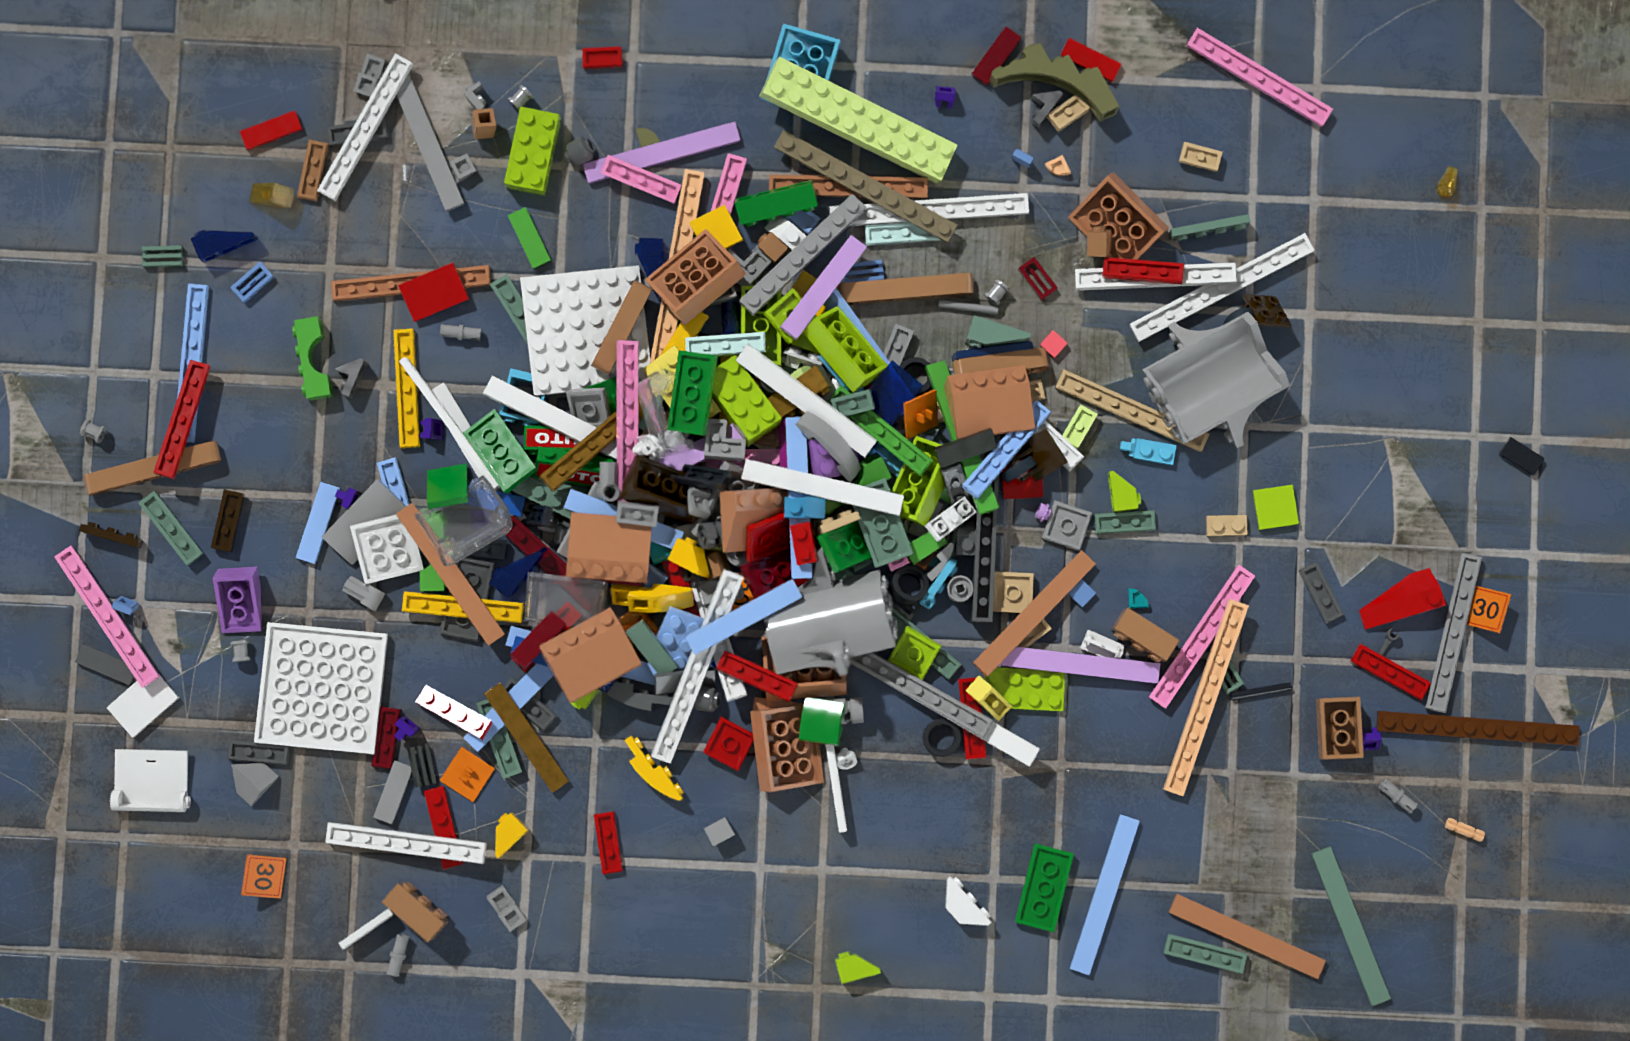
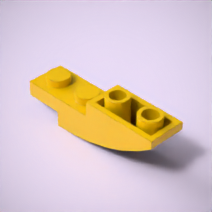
M655 583L652 588L613 584L611 587L612 603L614 605L629 606V612H667L669 606L685 609L694 605L692 588Z
M633 736L625 739V742L635 755V758L629 761L635 771L659 792L678 801L682 800L684 791L678 783L674 785L671 780L673 775L668 767L663 768L662 765H659L654 769L653 765L655 762L649 754L645 755L642 751L644 746L638 737L634 739Z

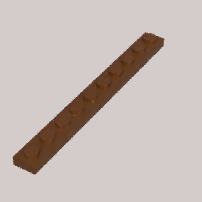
M1377 711L1376 719L1377 731L1579 746V725Z

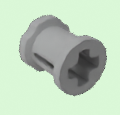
M522 85L513 97L508 98V101L518 111L520 106L522 107L529 99L532 100L534 98Z
M996 279L989 293H985L984 296L998 306L1000 299L1006 292L1010 291V288Z
M87 419L80 429V435L83 437L88 436L94 439L96 443H100L106 434L107 428L105 426H97Z
M249 640L230 642L234 653L232 662L251 660L247 649Z

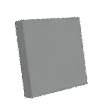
M606 388L572 389L566 392L571 415L595 427L601 425L611 416Z
M1054 500L1042 539L1080 551L1092 512Z

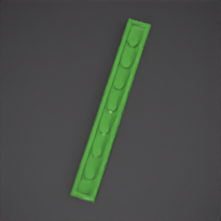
M944 360L926 365L925 369L932 388L936 390L937 402L951 440H957L944 390L947 376L950 375L946 362ZM980 454L959 461L966 480L982 463ZM991 484L978 499L973 497L979 515L998 510L999 508Z

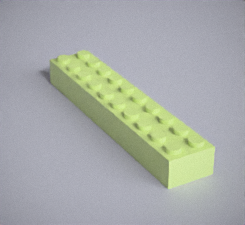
M778 57L759 97L919 176L928 178V180L936 184L942 181L957 148V144L781 57Z

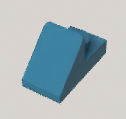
M805 496V498L785 497L784 518L825 519V498Z

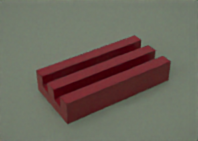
M1035 257L1018 268V271L1041 301L1058 289ZM1032 263L1040 272V274L1044 277L1047 283L1050 285L1051 289L1048 290V288L1045 286V284L1042 282V280L1030 266ZM1025 268L1028 269V271L1031 273V275L1043 289V291L1045 292L1044 294H1042V292L1039 290V288L1036 286V284L1033 282L1030 276L1026 273V271L1024 270Z

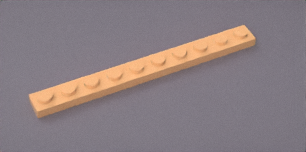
M688 169L684 171L669 259L693 240L694 231L689 222L697 219L704 172ZM662 299L650 363L660 356L676 331L679 320Z
M1228 599L1163 787L1166 791L1181 796L1184 795L1249 605Z

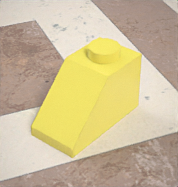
M980 676L965 690L998 721L1012 707Z

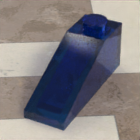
M201 230L195 233L194 237L190 238L199 260L203 263L259 240L253 232Z
M639 238V243H635V255H638L647 277L663 265L664 241L661 238ZM654 291L657 300L661 301V298Z
M544 547L502 568L498 567L492 573L491 577L493 579L489 584L507 599L516 593L548 549Z

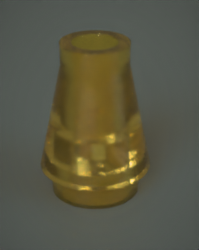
M1447 167L1436 186L1438 195L1450 198L1455 193L1457 168Z

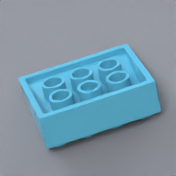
M783 24L769 73L777 58L781 57L830 81L840 48V40Z

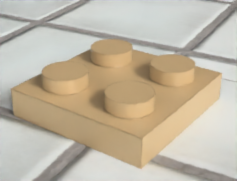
M851 510L836 515V520L830 517L817 522L819 526L817 527L816 535L860 519L858 511L852 513Z
M995 571L993 612L1021 613L1033 601L1034 573Z

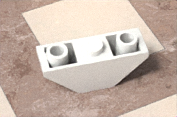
M964 496L926 524L925 527L938 542L974 515L976 510Z
M949 876L946 882L945 908L960 924L989 925L991 921L988 918L991 915L984 907L979 909L975 905L977 900L970 892L966 894L961 889L964 885L957 877L952 879Z

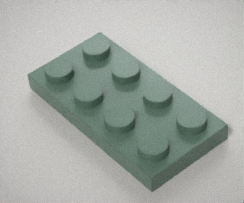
M886 478L865 485V487L891 492ZM852 505L854 511H858L860 517L858 522L875 568L914 554L900 516Z

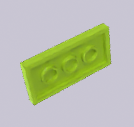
M996 667L988 677L984 675V680L1012 706L1010 709L1063 711L1065 673Z

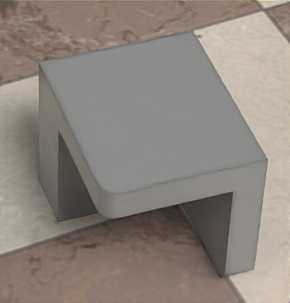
M726 817L704 828L713 846L735 835Z

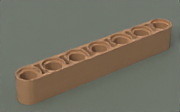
M972 273L840 283L836 287L848 305L974 294Z
M217 441L184 448L176 474L221 462ZM159 455L83 475L88 496L164 477L153 473Z

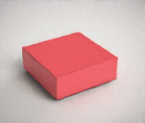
M1053 330L1039 346L1045 348L1046 352L1055 358L1068 343Z

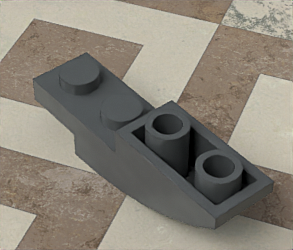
M619 679V682H609L599 688L605 694L621 703L652 711L653 703L671 705L673 697H669L670 693L650 695V690L638 689V693H634L635 684H631V680Z

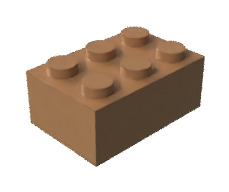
M1129 608L1122 611L1111 629L1115 632L1113 636L1121 641L1128 640L1131 642L1130 646L1139 652H1147V657L1156 663L1167 661L1179 642L1177 638Z
M1360 697L1316 699L1319 759L1364 758Z
M404 881L398 883L382 903L427 942L433 940L449 922L446 918L448 915L440 908L435 909L431 905L432 901L427 896H420L416 892L417 888L409 881L407 883Z

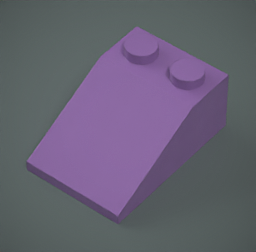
M816 438L807 439L808 473L826 478L841 476L842 474L836 469L839 463ZM851 448L858 461H862L863 456Z
M258 567L218 569L213 577L221 632L262 631L261 587Z

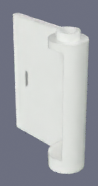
M115 749V789L112 791L110 798L112 811L186 812V809L190 808L191 798L188 796V751Z

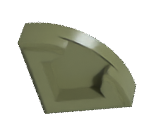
M636 128L641 147L660 142L657 135L651 130Z

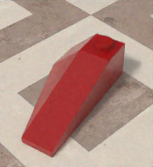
M1430 568L1404 577V579L1361 608L1359 614L1364 629H1369L1445 606L1446 603L1439 583Z

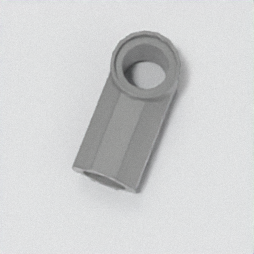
M600 462L597 497L604 502L615 501L620 495L618 488V463ZM608 487L612 492L609 498L605 495V490Z
M353 576L349 577L342 591L360 600L361 604L374 611L377 610L385 596L384 592L371 585L368 586Z

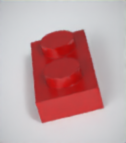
M811 522L790 525L797 565L818 562Z

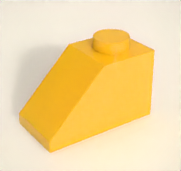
M686 537L685 540L677 538L668 560L697 575L708 578L710 574L704 550L696 545L697 541Z
M513 812L509 815L505 813L497 820L499 822L496 826L495 856L497 858H501L529 831L528 827Z

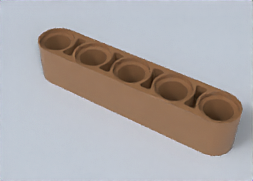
M634 280L592 362V367L608 375L610 374L617 361V341H627L652 288Z
M1045 348L961 358L952 362L954 375L1025 365L1027 374L1044 372L1050 368Z

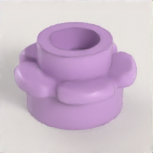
M1040 503L1035 518L1039 519L1040 522L1048 520L1051 513L1049 504Z

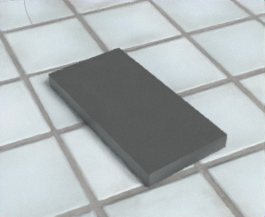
M456 555L454 562L480 599L488 600L496 563ZM448 590L447 596H453ZM442 617L439 634L479 642L480 634L469 618Z

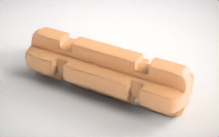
M1448 818L1445 823V828L1449 830H1455V832L1469 838L1473 837L1476 841L1481 842L1484 839L1485 832L1479 829L1475 830L1472 826L1457 822V820Z

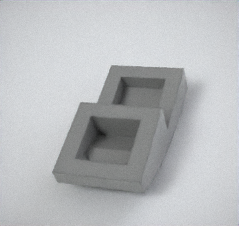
M367 53L353 91L371 97L381 79L387 60Z
M467 153L449 162L448 165L456 184L476 172Z
M688 485V511L690 515L704 519L709 517L708 499L712 495L711 489Z
M949 542L936 554L940 562L926 574L931 581L939 575L947 564L954 547L952 542Z
M504 885L486 896L510 932L527 921Z

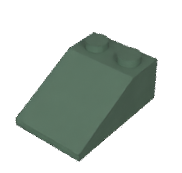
M974 315L965 344L968 345L969 349L1027 342L1032 333Z

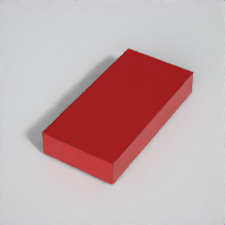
M622 47L582 48L583 69L623 67Z

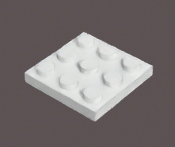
M396 514L350 525L365 584L424 569L417 544Z

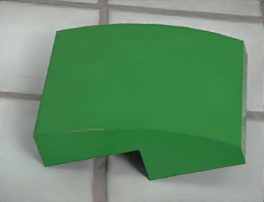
M806 697L800 723L799 740L838 746L843 729L841 722L846 706L844 702Z

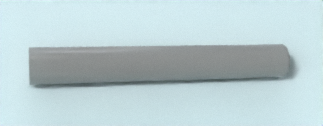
M939 300V308L998 315V307Z

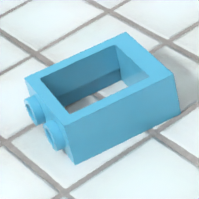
M510 368L507 383L514 386L515 380L532 384V375L529 372ZM547 395L540 396V400L546 402ZM501 404L499 415L505 422L515 424V421L523 422V426H540L539 422L529 417L509 413V407Z

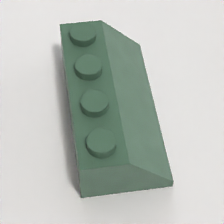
M528 455L532 462L535 464L536 458L531 455ZM533 473L511 491L540 505L553 507L552 511L571 520L572 511L564 508L570 489L588 495L592 487L565 482L556 491L552 492L540 478L534 477Z

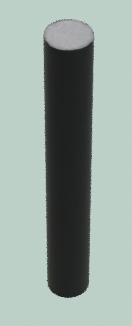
M1288 682L1231 692V699L1237 700L1292 690V686Z

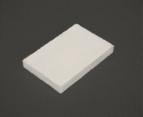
M160 675L158 679L144 688L136 681L113 701L107 709L131 737L135 738L180 697Z

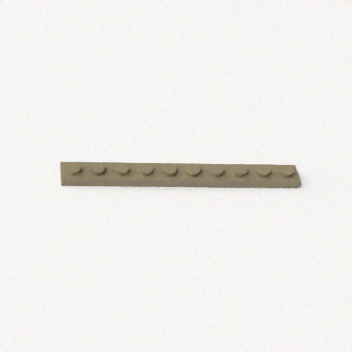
M785 130L782 131L774 146V149L946 243L949 242L957 227V224Z

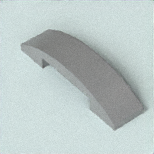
M806 411L795 425L808 439L813 436L839 463L836 469L851 482L861 470L855 453L833 427L813 413Z

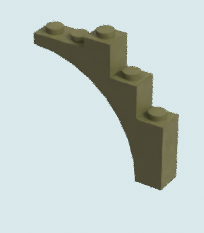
M1041 43L1026 46L1022 51L1021 60L1018 58L1013 60L1008 66L995 68L989 80L992 87L1016 81H1039L1055 85L1080 97L1090 107L1099 122L1116 115L1119 109V104L1098 67L1093 69L1087 68L1079 74L1069 55L1064 57L1058 56L1051 62Z

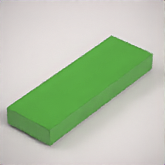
M526 207L508 215L533 270L551 262Z

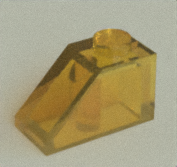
M253 183L249 203L274 208H291L295 189L278 183Z

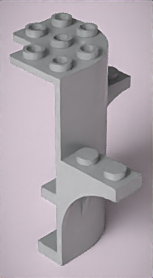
M1249 312L1220 327L1203 331L1188 330L1173 322L1168 325L1171 332L1168 336L1173 345L1177 344L1178 350L1142 369L1145 375L1143 381L1146 387L1151 389V392H1149L1153 403L1157 402L1159 410L1164 414L1162 418L1168 428L1172 427L1171 431L1175 438H1180L1184 444L1221 425L1226 430L1224 436L1228 443L1232 442L1236 448L1244 445L1243 429L1252 411L1264 400L1290 386L1286 372L1267 351L1258 323Z
M821 545L815 546L818 562H816L812 572V578H809L798 587L802 598L764 618L767 640L777 675L809 667H830L837 670L839 676L847 674L848 666H850L849 658L895 647V639H898V626L892 616L893 601L891 594H888L886 576H882L881 571L876 570L836 580V575L833 569H830L829 561Z

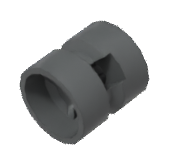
M716 521L714 524L707 522L698 525L697 535L702 549L715 548L716 545L723 547L721 521Z

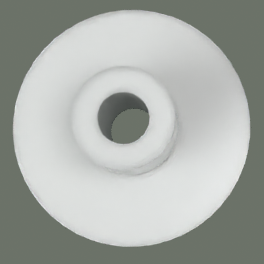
M842 748L836 756V762L840 769H850L857 764L855 753L847 748Z

